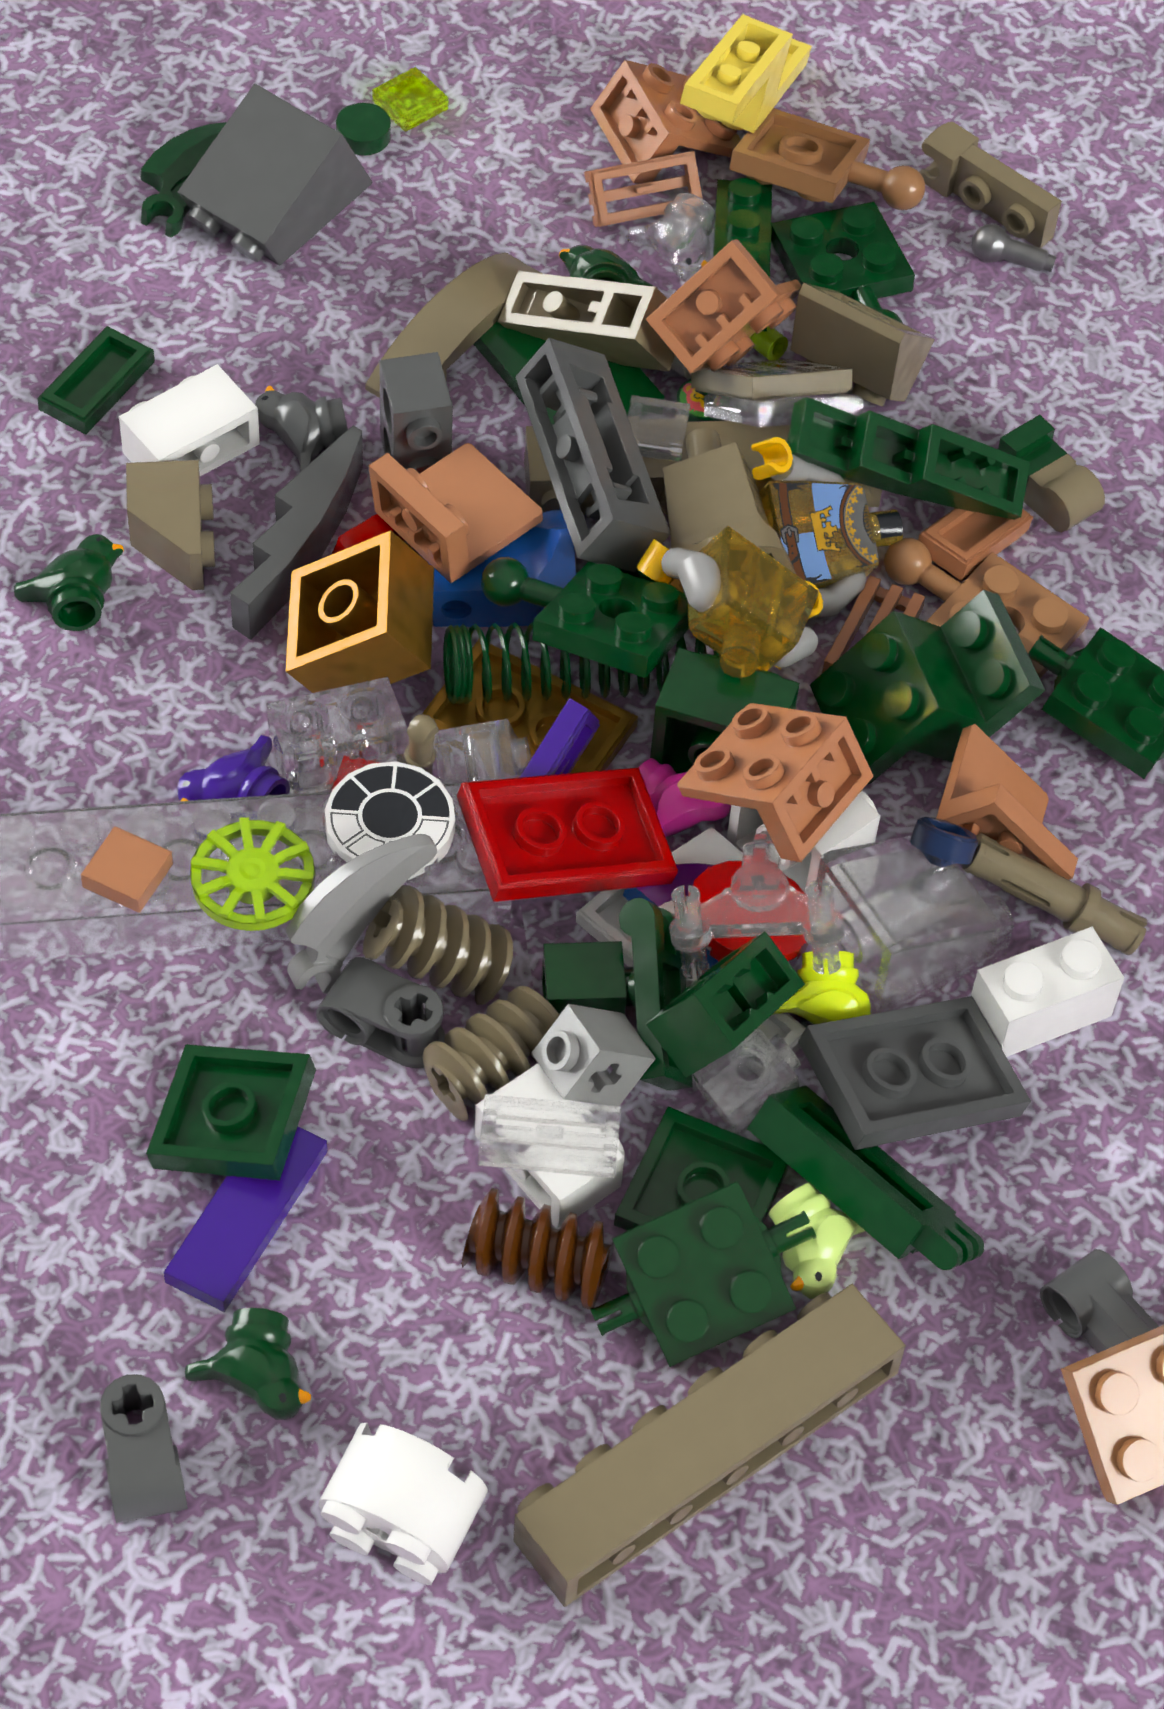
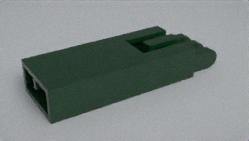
M804 1085L769 1095L748 1126V1131L896 1258L901 1259L906 1257L909 1252L913 1254L919 1251L939 1269L950 1270L982 1255L984 1251L982 1238L955 1215L956 1211L879 1146L855 1150L834 1109L808 1086Z

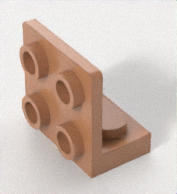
M624 60L590 108L622 164L672 155L678 146L731 158L733 149L741 139L737 134V130L726 127L721 121L709 120L701 116L697 110L680 104L685 83L693 74L687 76L668 71L655 63L644 65ZM661 169L632 174L629 177L633 183L637 184L651 182L656 178Z
M736 239L730 241L651 313L646 320L690 373L709 367L713 372H716L724 365L728 367L734 365L755 346L750 339L755 332L758 334L768 326L770 329L775 328L796 310L797 305L792 299L798 295L802 285L797 279L775 285L740 241Z
M470 443L463 444L420 474L413 468L406 470L389 453L368 465L375 512L450 583H453L543 521L542 508Z
M750 703L735 714L732 722L706 751L697 757L694 765L680 779L677 786L684 797L756 809L780 858L802 862L874 776L847 717Z
M976 724L963 728L936 818L961 826L975 835L983 833L1004 847L1051 869L1054 873L1068 880L1073 879L1078 858L1042 824L1049 800L1047 793Z

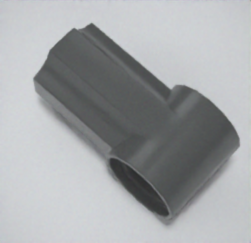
M1094 1249L1040 1289L1042 1305L1053 1321L1061 1319L1063 1322L1058 1326L1066 1335L1072 1338L1083 1336L1097 1353L1159 1327L1133 1298L1131 1282L1123 1268L1110 1254L1101 1249Z

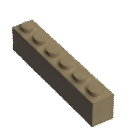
M850 1284L833 1297L827 1292L818 1295L804 1306L797 1316V1321L779 1334L772 1329L758 1336L745 1349L741 1360L725 1371H722L720 1367H715L701 1375L689 1388L688 1396L671 1408L667 1409L664 1405H660L647 1412L633 1426L632 1435L613 1448L608 1444H602L594 1448L575 1467L576 1473L556 1487H553L551 1483H546L529 1493L521 1501L517 1508L518 1513L515 1514L514 1543L564 1607L568 1606L898 1374L906 1345L853 1284Z

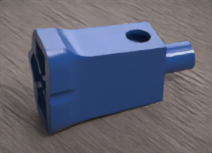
M557 509L543 512V521L453 583H450L434 568L433 627H448L449 625L454 627L456 624L459 626L464 624L466 627H471L475 623L479 627H490L493 623L498 624L499 627H509L514 622L519 626H529L530 623L534 622V618L544 609L543 607L525 602L524 600L513 606L496 605L484 595L481 588V576L485 567L491 561L501 557H510L518 560L526 567L530 578L564 588L576 575L574 545L562 510Z

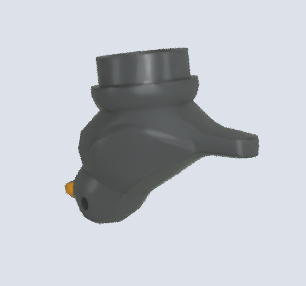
M267 386L265 393L261 394L255 402V405L258 407V421L264 427L274 431L297 457L300 463V472L316 459L323 449L326 450L348 430L341 398L327 400L325 396L314 402L303 393L291 392L284 395L275 391L272 386Z

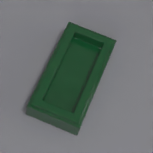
M106 326L37 398L39 410L86 435L154 364V350Z

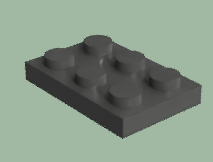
M972 996L809 1025L798 1041L855 1150L1020 1117L1031 1102Z

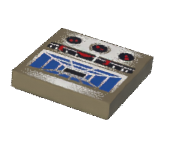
M793 359L735 363L729 367L724 365L716 372H713L709 367L691 373V388H695V391L752 401L845 393L852 389V369Z

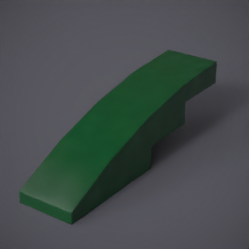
M809 397L794 402L787 443L792 454L804 461L837 473L844 479L895 494L1014 520L1022 516L1029 461L935 424L917 429L871 410L855 416Z

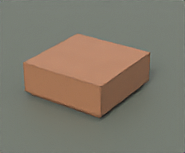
M114 826L81 873L82 887L140 913L172 867V851Z

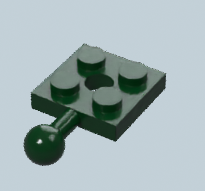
M875 201L771 223V242L791 281L797 279L801 285L807 283L836 290L903 323L896 313L882 309L877 299L913 291L915 274ZM835 254H846L851 256L852 259L842 260L839 256Z
M501 557L491 561L485 567L481 576L482 591L492 603L507 607L524 600L544 608L534 618L533 641L646 678L691 627L690 605L684 592L678 591L674 586L667 583L651 582L623 573L617 567L608 564H596L588 561L564 588L530 578L526 567L518 560L510 557Z

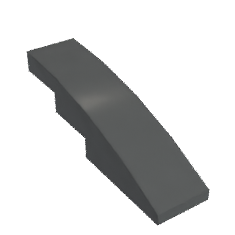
M356 426L350 427L275 494L276 523L253 542L254 571L230 592L232 628L251 640L290 600L292 571L321 559L344 518L363 468L362 430Z

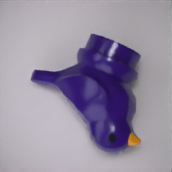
M261 735L250 749L223 756L210 764L206 769L186 772L179 779L177 786L180 811L205 810L212 816L220 818L240 815L242 818L249 817V820L274 822L286 806L290 793V784L287 779L279 776L275 768L265 766L272 750L271 738Z

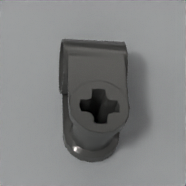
M354 957L348 962L316 1010V1017L319 1023L330 1034L340 1039L346 1034L347 1036L344 1041L353 1045H361L406 1067L424 1068L422 1058L424 1048L433 1041L444 1043L445 1031L441 1026L444 1017L443 1004L439 995L431 988L394 974L378 963L363 957ZM423 1003L425 1004V1014L423 1011ZM405 1039L407 1042V1051L405 1050Z
M140 1374L125 1375L115 1379L106 1387L101 1397L100 1413L108 1454L105 1464L116 1524L188 1509L177 1445L172 1443L165 1398L161 1388L151 1378ZM141 1410L143 1422L128 1424L127 1412Z

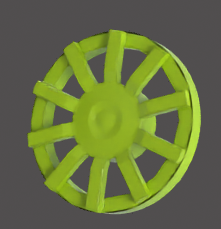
M249 817L239 818V822L231 823L216 831L213 829L207 834V838L196 850L191 859L190 869L192 892L200 908L210 918L224 926L245 931L274 928L291 920L298 907L313 891L315 885L314 860L306 841H303L296 833L286 828V823L249 820ZM252 835L266 836L261 848L254 847ZM242 837L244 849L238 851L228 841ZM278 840L289 846V848L278 852L274 856L271 854ZM219 848L229 857V861L208 857ZM299 856L304 870L279 868V866ZM203 869L226 873V876L218 877L207 883L202 884L201 882ZM280 880L300 881L302 884L298 893L293 896L280 885ZM228 887L230 895L222 907L209 897V894ZM275 896L285 904L281 908L265 913L263 902ZM240 901L246 904H253L255 914L242 915L233 912V910Z

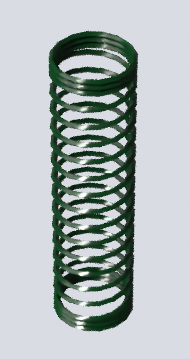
M516 622L510 624L505 635L499 625L493 623L488 628L486 636H484L483 630L476 623L469 630L464 624L461 626L456 624L454 627L449 625L444 634L443 668L445 688L450 703L452 705L456 702L458 704L462 702L469 704L472 700L473 652L471 639L474 630L477 631L483 652L482 690L484 701L489 703L492 699L489 647L494 629L498 633L502 647V694L506 702L511 699L512 675L509 643L514 628L517 630L522 647L521 688L523 699L527 702L531 698L532 693L528 645L534 622L529 624L525 635L522 628ZM730 631V634L727 633L746 651L757 667L759 663L758 671H760L761 650L759 648V641L745 631L746 645L742 643L743 640L738 637L736 631L735 633ZM684 635L676 643L675 655L678 648L687 650ZM696 638L694 652L699 654L700 651L701 654L707 653L706 644ZM541 643V691L543 698L547 701L551 697L552 689L551 665L548 645ZM714 647L713 655L719 657V648L716 650V647ZM561 650L560 679L563 680L561 694L567 700L571 694V666L569 652ZM668 653L656 666L659 692H661L669 673ZM579 656L580 689H582V697L587 699L591 691L590 659ZM662 660H663V679H662ZM598 662L600 692L604 698H607L610 694L611 686L610 666ZM618 669L619 691L624 698L629 694L630 673ZM650 674L644 678V682L643 677L637 676L639 692L643 697L649 692Z

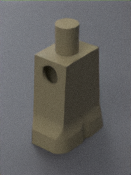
M705 427L691 431L684 440L688 459L663 467L671 548L678 547L711 556L719 567L721 583L730 586L733 594H736L744 601H756L787 589L794 583L797 575L777 532L769 526L755 478H753L752 472L737 442L721 446L720 436L712 428ZM672 578L669 584L678 591L684 592L680 580Z

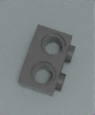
M438 352L379 360L380 438L384 453H389L406 470L413 468L419 474L452 452L453 405Z

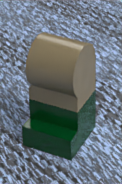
M1039 414L1002 436L999 441L998 450L1030 462L1024 503L1054 530L1064 532L1100 511L1105 505V494L1102 485L1093 472L1085 466L1077 465L1076 461L1053 440L1055 428Z

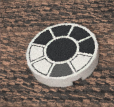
M396 761L366 765L348 773L332 789L325 808L327 843L334 855L336 856V851L338 856L347 863L360 854L385 843L415 834H426L435 843L437 854L433 860L408 879L410 880L425 873L426 866L433 864L437 858L439 863L448 853L455 834V814L452 797L439 779L421 767Z

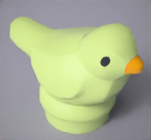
M806 1183L783 1197L773 1206L768 1215L776 1225L800 1214L802 1211L806 1212L811 1223L787 1233L786 1236L812 1226L817 1238L784 1251L782 1257L785 1265L793 1272V1282L790 1285L792 1291H799L807 1298L814 1299L818 1295L828 1293L831 1290L837 1277V1265L851 1237L865 1230L844 1212L831 1208L830 1200L823 1194H820L810 1183Z

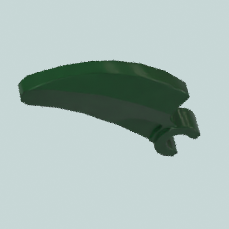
M227 122L200 126L171 138L158 148L141 167L140 180L159 192V194L147 197L142 204L141 223L147 226L157 216H167L169 218L166 221V236L173 237L182 230L183 219L190 208L178 194V190Z

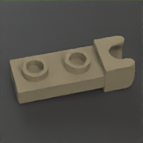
M950 121L935 129L921 145L922 151L934 160L927 168L919 171L927 186L944 197H948L952 193L956 194L968 207L982 211L1002 224L1011 235L1023 238L1036 247L1042 248L1053 239L1062 202L1060 199L978 147L979 138L958 124Z

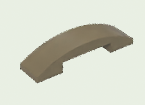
M507 252L495 254L481 260L442 288L408 323L381 360L438 352L446 379L447 369L499 320L517 272H541ZM378 363L366 382L365 389L380 398V370Z

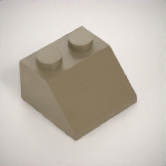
M803 283L798 293L790 350L807 358L806 362L851 368L852 381L856 383L852 392L871 403L883 407L886 399L901 402L906 400L935 339L836 290Z

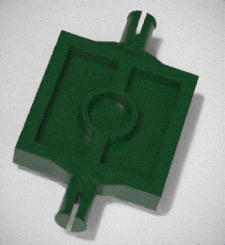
M1101 627L1087 646L1074 652L1072 656L1044 638L1043 635L1039 637L1028 655L1057 676L1054 681V691L1041 710L1145 779L1155 763L1164 758V669Z
M735 1181L611 1238L626 1270V1289L628 1293L595 1308H590L595 1321L616 1311H621L619 1314L597 1323L601 1335L604 1336L606 1333L640 1318L641 1322L655 1334L669 1367L796 1310V1306L781 1275V1257L779 1254L808 1240L817 1238L812 1226L786 1236L787 1233L811 1223L806 1212L802 1211L800 1214L767 1229L766 1225L753 1214L739 1181Z

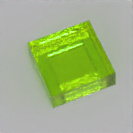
M416 66L372 89L373 102L383 108L389 117L405 132L448 110L449 97Z

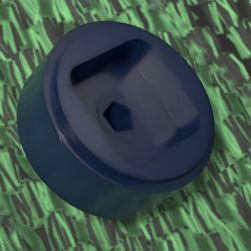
M933 817L917 819L910 838V843L922 852L927 861L939 867L956 863L971 864L979 842L976 835L969 830Z

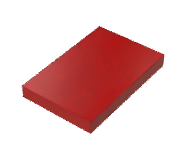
M639 767L462 782L457 793V799L493 902L672 884L678 873V868Z

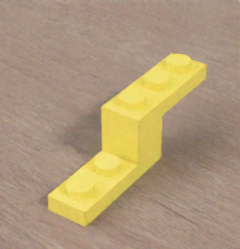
M742 14L685 83L680 104L697 110L701 116L709 120L721 121L728 128L754 133L807 65L812 46L793 39L792 33Z

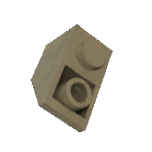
M199 460L126 463L127 516L131 546L191 590H204V567H215L214 531H202V520H214L212 484H200Z

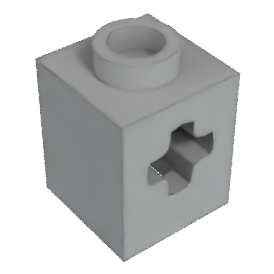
M568 1004L532 1051V1055L564 1100L615 1107L620 1106L656 1059L623 1013ZM609 1066H611L613 1069V1071L610 1074L606 1070Z

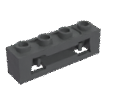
M548 338L515 378L577 557L599 564L612 565L618 569L635 573L638 570L636 568L637 564L652 540L655 539L662 544L671 534L604 354ZM546 407L557 411L553 417L555 422L553 425L550 423ZM591 492L595 503L592 507H587L586 514L588 518L596 519L598 522L589 530L580 505Z

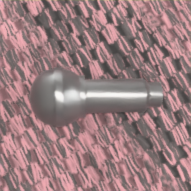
M997 224L979 227L972 237V251L982 262H1002V260H1006L1036 271L1045 270L1051 272L1056 256L1048 254L1045 249L1010 238L1011 235L1007 234Z

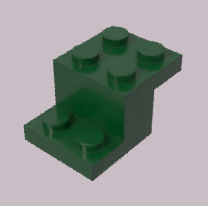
M985 589L941 627L893 610L810 684L823 714L847 717L874 776L868 784L876 780L910 750L953 762L963 728L976 724L988 737H991L1046 691L1000 596Z

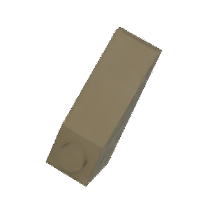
M518 271L498 320L505 328L539 339L547 340L552 338L604 354L606 360L623 366L669 372L675 358V354L646 320L651 313L668 299L654 286Z

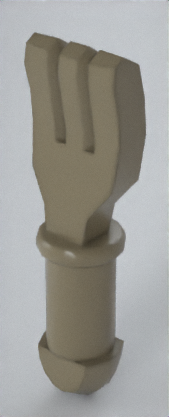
M419 714L409 724L407 729L409 745L405 749L404 757L409 765L421 767L433 775L432 767L436 758L434 741L435 734L439 732V728L435 720L429 715Z

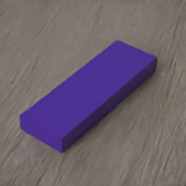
M297 1127L280 1181L226 1176L164 1270L165 1283L225 1313L327 1154V1140Z

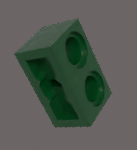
M766 931L717 961L645 1025L685 1078L734 1050L802 988L805 983Z

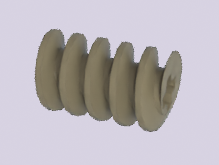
M402 885L390 897L371 923H369L363 941V954L365 958L375 960L385 951V963L388 968L393 970L400 969L407 962V972L410 977L420 979L429 972V982L433 987L438 989L444 988L451 982V991L454 996L459 998L467 997L475 989L476 1005H484L494 998L509 974L513 959V941L510 932L504 926L488 924L479 915H467L465 911L456 905H444L436 896H422V893L415 887Z
M518 986L508 993L507 1000L498 999L487 1007L486 1014L476 1013L466 1021L465 1028L455 1027L446 1033L444 1043L433 1041L424 1048L422 1058L426 1075L435 1095L457 1119L466 1121L469 1117L463 1100L468 1098L476 1106V1104L489 1096L485 1088L486 1084H489L497 1091L510 1082L506 1074L507 1070H510L518 1077L530 1069L531 1066L527 1057L531 1056L537 1062L532 1055V1051L559 1017V1013L538 992L527 986Z

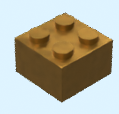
M390 530L293 570L291 575L286 673L327 705L335 706L431 669L434 567Z

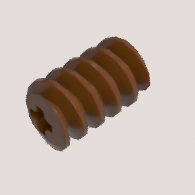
M491 1188L477 1208L472 1220L461 1265L463 1268L475 1254L477 1273L482 1276H489L502 1261V1278L504 1283L514 1285L528 1269L529 1289L536 1293H541L551 1279L554 1278L556 1299L561 1301H567L578 1286H581L582 1307L590 1310L597 1303L608 1273L614 1243L612 1242L611 1245L604 1243L603 1222L596 1220L584 1237L578 1235L577 1214L572 1212L569 1213L559 1228L552 1227L551 1206L547 1204L542 1206L532 1220L526 1219L525 1198L521 1196L514 1200L506 1212L501 1211L499 1208V1189Z

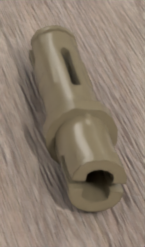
M983 833L976 835L979 841L971 864H962L963 871L982 878L1026 903L1054 915L1063 921V927L1072 933L1093 926L1102 941L1127 956L1134 953L1140 946L1146 933V918L1102 898L1101 890L1089 883L1081 887L1030 858L1004 847Z

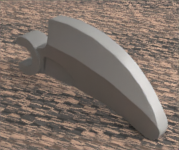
M426 834L411 835L385 843L360 854L339 867L318 884L302 902L286 928V934L291 943L307 946L306 949L292 957L288 963L287 972L296 989L302 990L308 980L314 976L324 994L329 992L341 974L340 969L343 966V961L368 924L371 923L390 897L411 876L433 860L437 854V847L430 836Z

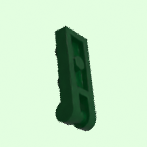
M634 898L623 905L619 913L620 928L624 933L632 936L634 971L629 976L628 990L632 1004L636 1008L637 1033L656 1058L640 1080L665 1090L693 1087L692 1075L685 1078L645 1025L686 989L682 923L677 915L663 908H658L657 905L643 898Z

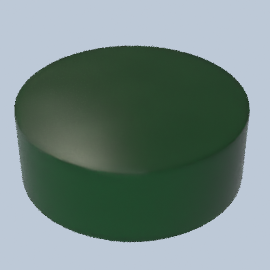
M355 103L339 112L336 118V131L344 136L355 155H372L382 151L389 144L391 139V120L388 113L375 104Z

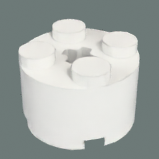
M361 1423L318 1504L322 1510L320 1515L334 1525L330 1537L337 1543L361 1555H368L372 1546L375 1545L397 1556L393 1566L399 1572L419 1583L432 1585L437 1573L448 1571L487 1495L488 1489L481 1478L472 1471H470L465 1483L450 1473L448 1469L454 1458L436 1446L407 1432L382 1424L378 1427L375 1435L372 1436L368 1423Z

